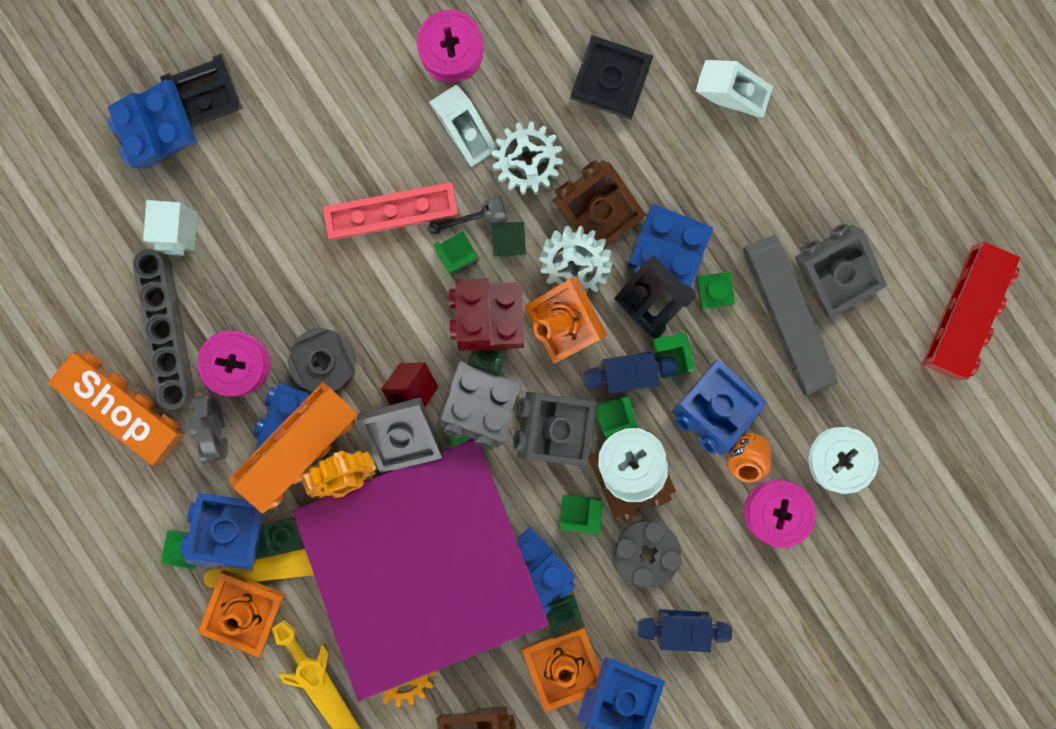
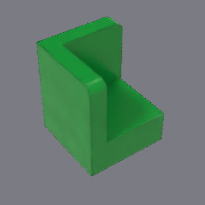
M463 231L441 244L439 241L433 244L451 276L480 261Z
M687 332L651 341L655 361H658L659 357H672L676 359L677 372L671 376L695 371Z
M629 396L596 404V413L603 437H609L626 428H638Z
M563 495L560 530L600 534L603 499Z

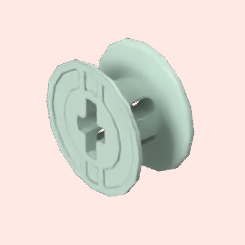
M849 427L831 428L818 435L811 445L808 456L809 470L815 481L823 488L841 494L856 493L867 487L876 476L879 465L878 452L871 438L860 430ZM851 450L852 453L845 459L848 465L846 467L839 465L833 470L832 467L839 462L837 454L846 455Z
M626 428L611 435L604 442L599 452L598 467L606 488L615 497L626 502H642L654 497L663 488L668 477V463L662 443L652 433L640 428ZM635 461L636 464H639V468L632 470L631 466L628 467V463Z

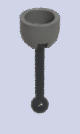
M499 195L486 200L480 212L442 223L434 221L429 224L428 229L430 233L438 234L441 229L479 218H484L492 224L507 221V215L502 198Z

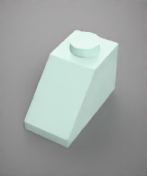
M705 60L696 92L714 104L756 117H764L773 86L737 61Z
M457 84L429 102L470 167L491 155L492 151L498 150L471 100Z

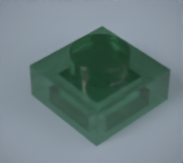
M524 222L491 223L494 258L526 256Z
M509 349L472 350L467 363L473 367L500 376Z
M574 594L548 603L551 610L547 613L546 617L554 639L585 628Z

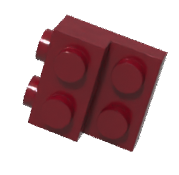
M489 278L455 279L456 289H449L450 309H456V319L450 320L449 325L450 339L457 340L458 351L524 348L522 282L489 284Z

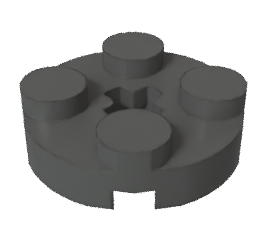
M324 328L309 330L297 338L291 354H289L288 366L292 378L299 386L309 392H313L322 382L336 392L342 389L355 374L356 356L354 349L348 339L337 331ZM319 352L331 358L326 370H323L322 367L314 366V362L318 360L317 354Z
M211 395L193 398L191 406L194 416L188 417V428L191 436H197L198 453L201 462L207 463L226 459L228 443L227 438L221 439V428L225 427L218 401L215 397H211Z
M641 520L630 524L621 532L616 544L615 561L620 572L628 581L639 587H656L669 581L680 567L681 547L677 537L667 526L656 521ZM643 545H647L649 548H656L657 552L653 555L655 558L653 561L649 562L647 559L641 561L639 559V555L643 553L641 549Z

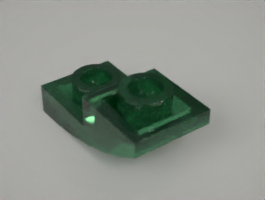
M295 517L262 524L255 560L302 549Z

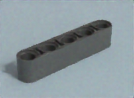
M772 235L743 247L747 265L802 393L808 396L837 384L835 370L779 239L776 235Z
M143 249L133 259V271L157 399L166 409H185L191 405V400L195 398V389L172 265L166 255L152 249ZM156 257L158 268L155 272L149 274L146 269L147 263L151 258ZM161 289L164 293V300L160 305L155 306L152 301L153 294ZM167 321L170 325V333L166 338L162 339L159 336L158 328L163 322ZM172 353L176 358V366L173 370L168 371L165 368L164 360ZM175 386L182 390V399L177 404L170 398V392Z

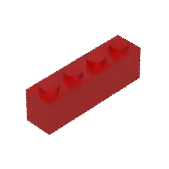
M985 241L972 246L922 365L956 380H969L970 376L975 375L981 363V359L978 357L982 347L986 346L993 336L994 328L991 326L994 319L1005 308L1007 298L1004 296L1009 286L1014 284L1019 275L1020 268L1017 265L1021 257Z

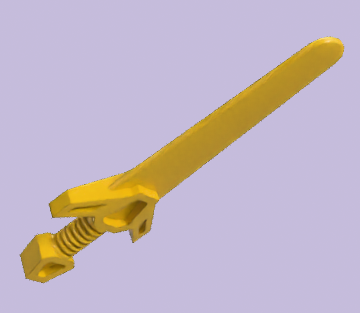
M303 548L255 559L253 570L226 566L210 569L204 575V582L208 587L215 588L220 572L223 570L255 582L314 575L306 550Z
M285 620L272 627L276 644L287 646L286 649H289V654H292L291 657H294L293 660H296L295 663L298 666L296 673L279 672L278 675L282 682L303 688L332 729H361L326 671L330 652L325 644L322 643L318 659L308 658L306 654L304 655L303 649H300L301 646H298V641H295L297 631Z

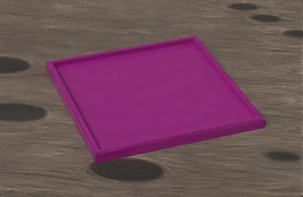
M475 439L444 450L441 459L393 470L365 481L361 488L355 489L343 497L334 498L333 495L292 510L357 702L550 626L482 448L474 443Z

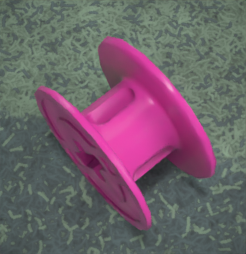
M441 10L430 15L423 22L417 35V50L425 70L435 79L445 83H457L470 78L479 69L483 59L482 34L477 23L468 14L457 10ZM453 36L456 54L454 57L448 56L446 37Z
M223 331L211 336L203 344L198 355L197 370L202 382L212 392L221 396L244 397L256 392L265 383L270 372V357L266 347L256 337L239 331ZM236 359V361L245 362L246 367L245 369H233L232 367L223 366V360Z
M772 479L760 483L749 493L745 502L744 518L748 529L756 538L773 547L789 548L800 544L810 535L815 525L816 509L812 498L802 487L792 482ZM781 506V509L786 511V515L784 518L779 517L778 519L773 515V511L775 508L780 509Z

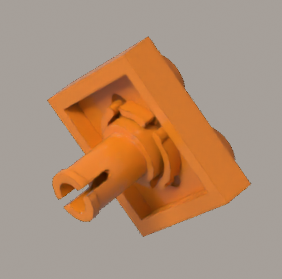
M577 276L568 279L524 306L534 325V334L543 342L553 364L568 358L607 336Z
M223 570L218 577L198 634L260 657L264 651L285 593ZM244 594H250L252 596V601H248L250 597L244 596ZM254 615H260L262 621L259 622V617L254 620Z
M583 624L521 647L545 713L584 698L587 688L594 689L601 669ZM557 647L561 648L563 650L562 655H560V650H557L556 653H554V649ZM578 657H582L584 659V663L582 664V660L579 659V665H577L575 659Z

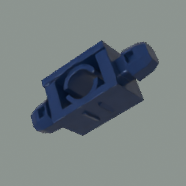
M645 352L602 359L604 370H599V367L586 370L583 375L586 387L597 388L602 387V384L606 383L607 392L615 393L659 386L657 375L661 374V377L674 375L677 372L675 358L659 357L658 361H655L654 352Z
M659 609L658 621H655L654 618L638 620L637 634L643 639L654 640V637H657L660 650L711 652V640H714L715 643H726L732 640V626L721 621H715L712 624L713 619L708 611Z

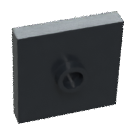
M591 35L570 99L632 120L653 56Z

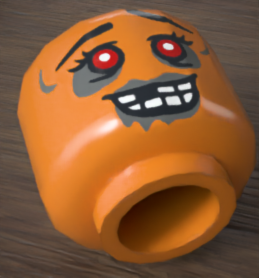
M755 433L742 434L728 451L727 462L730 473L737 479L748 483L756 482L766 477L771 470L772 447L769 441Z

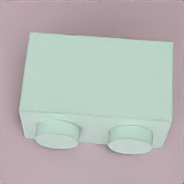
M146 200L143 241L154 245V250L163 251V254L184 256V250L195 251L198 212L181 202Z

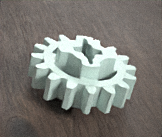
M530 122L528 129L524 130L520 123H516V132L514 133L506 128L504 130L506 140L497 138L495 141L500 150L492 151V158L499 160V162L492 165L493 171H502L498 181L500 183L506 180L510 181L508 185L509 191L519 186L521 195H525L527 188H532L534 194H538V185L540 184L547 189L550 188L548 178L557 179L559 173L554 167H561L563 163L562 159L555 158V156L562 153L561 146L553 147L556 135L546 137L545 126H542L539 131H535L533 122ZM529 138L535 139L543 145L538 147L529 142ZM516 141L517 148L514 153L505 157L508 148ZM528 152L530 157H534L532 158L531 165H526L525 161H520L523 153ZM549 160L545 172L538 176L537 170L540 165ZM518 171L524 174L526 180L514 176L511 172Z
M566 226L563 235L557 230L554 231L551 240L547 239L545 241L539 261L543 262L541 273H549L546 282L548 284L557 282L560 285L568 279L577 276L586 295L589 287L594 292H597L600 283L605 284L607 282L613 262L609 261L612 254L611 250H603L606 240L600 239L596 241L594 239L596 231L594 230L588 235L584 234L583 226H579L577 232H572L571 228ZM563 247L564 250L559 252L558 256H555V253ZM597 266L595 272H593L591 275H588V272L593 271L594 267Z

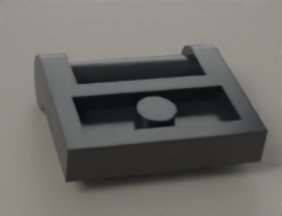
M222 53L213 56L212 61L174 75L167 73L160 76L161 82L164 80L174 81L178 91V87L218 73L220 79L179 94L192 128L243 109L230 75L228 64Z
M653 255L645 261L614 299L648 335L658 338L666 330L667 323L683 307L689 306L695 300L696 294L690 286L681 284ZM667 292L673 299L657 316H652L649 309Z

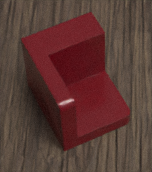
M425 362L400 363L382 386L381 391L390 405L421 398L426 407L437 391L438 384Z

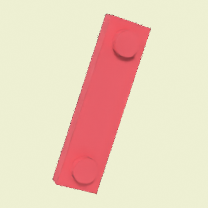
M452 182L323 206L327 234L330 241L459 216Z

